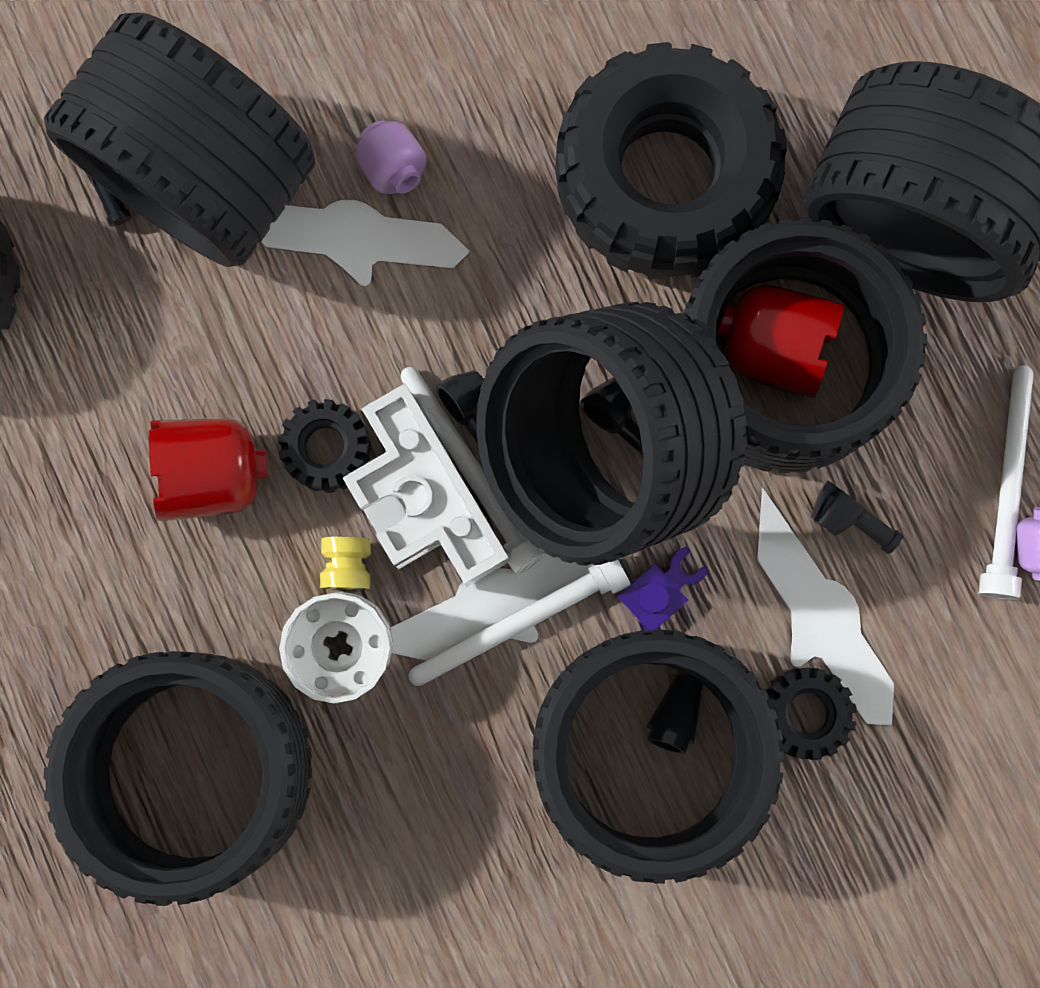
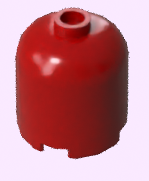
M773 285L752 287L743 294L737 309L729 306L726 307L718 335L727 337L725 347L726 359L731 368L744 377L801 397L805 395L813 398L816 396L828 363L827 360L818 357L823 342L829 344L831 338H836L844 305L834 303L832 300Z
M233 419L150 421V476H158L159 498H153L157 521L232 514L243 511L251 505L257 495L258 479H267L268 474L266 449H256L253 435L246 425Z

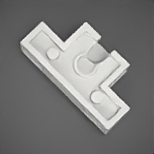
M406 383L361 408L384 446L386 453L344 476L343 480L360 509L366 513L377 532L378 540L392 564L400 570L442 545L466 587L507 564L509 557Z

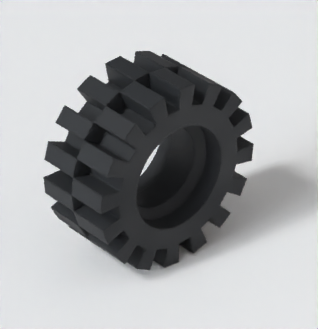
M324 399V403L312 400L307 402L308 407L304 409L298 406L292 411L295 414L292 419H285L282 424L285 428L284 433L278 436V443L281 445V451L278 452L280 460L286 466L284 468L301 485L303 484L317 492L318 490H324L326 493L335 492L334 489L340 487L343 490L348 488L343 477L370 461L369 450H372L371 441L364 423L348 406L343 403L340 405L335 404L333 400ZM322 428H331L338 431L344 440V449L340 458L327 465L313 462L307 454L309 437L315 431Z
M809 667L785 671V674L775 677L771 681L772 685L769 689H765L778 717L775 719L777 728L781 729L783 751L789 756L803 760H821L824 756H832L838 753V747L841 745L846 746L850 740L847 737L849 731L855 730L856 722L852 721L853 713H857L856 704L851 703L849 696H852V693L848 687H844L840 683L842 680L839 677L826 673L827 670ZM804 693L817 696L821 699L826 709L824 724L813 733L799 732L789 720L788 711L791 702L797 696Z

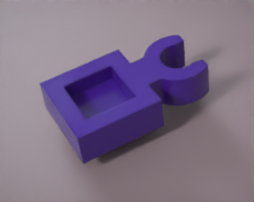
M688 547L679 549L671 557L669 570L665 574L654 563L617 597L646 631L656 630L688 601L679 590L683 585L691 586L697 584L706 576L708 569L705 566L697 570L694 575H687L681 570L680 562L690 552Z

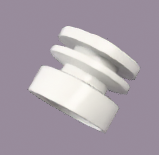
M341 591L313 597L296 608L283 627L279 650L283 670L295 688L314 700L339 703L357 699L375 686L390 663L393 639L390 624L378 606L362 595ZM343 631L348 634L346 643L353 646L352 653L344 652L337 658L332 655L333 646L327 643L328 637H336Z

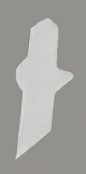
M340 200L331 203L324 209L285 205V209L278 219L270 224V230L261 241L266 247L327 255L362 286H367L371 282L372 265L377 261L454 268L470 252L440 223L384 217L374 208L357 200Z
M762 487L757 560L791 611L792 665L796 667L802 666L814 656L822 658L832 674L842 680L840 683L850 689L852 696H849L853 704H856V709L867 724L892 726L894 682L861 634L859 607L855 598L845 586L836 581L825 579Z
M547 555L538 563L519 574H515L512 569L499 568L468 587L462 582L456 596L390 627L393 639L392 653L426 661L589 574L588 568L594 564L583 566L578 565L576 562L567 563L563 562L559 557L553 558ZM532 626L511 639L533 643L537 641L538 633L536 628Z

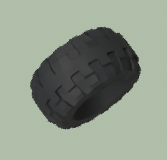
M669 42L647 44L645 51L633 54L631 51L628 53L624 51L606 61L605 68L594 77L589 75L575 92L574 99L568 110L565 111L557 138L555 163L558 194L564 213L571 220L578 237L589 249L594 248L607 258L608 264L626 273L628 270L647 274L648 279L670 280L673 276L691 275V278L699 276L703 270L708 268L714 256L723 250L732 240L737 243L741 234L766 224L778 201L786 173L785 156L787 144L784 128L780 129L775 115L777 107L766 89L763 90L762 87H756L749 79L750 71L734 59H730L726 63L712 56L713 49L691 44L690 49L672 48V44ZM656 132H672L688 137L697 143L709 157L714 170L712 184L705 194L689 202L665 204L653 201L635 190L626 179L622 170V158L626 148L637 139Z

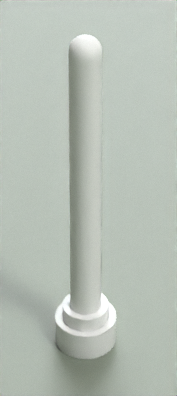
M1026 365L1018 366L1013 372L992 564L987 565L986 573L980 574L978 592L980 596L1000 600H1020L1022 578L1017 577L1018 568L1013 567L1033 384V371Z
M414 367L403 369L401 381L403 384L406 383L427 421L507 542L503 547L508 553V564L513 572L519 574L538 563L548 554L531 544L504 514L491 491L483 469L419 371Z
M619 560L602 565H593L588 568L589 574L413 667L408 675L409 681L415 686H422L598 591L603 595L608 591L615 594L631 585Z

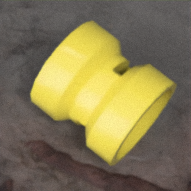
M362 537L321 538V554L326 559H330V563H326V568L320 573V588L328 590H370L371 574L366 570V564H363L362 560L367 559L371 555V539Z

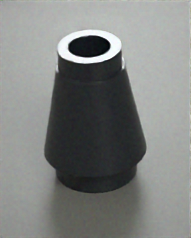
M675 675L672 684H670L647 724V728L650 729L647 740L650 743L674 753L686 754L688 745L695 743L701 692L704 686L701 682L684 675Z

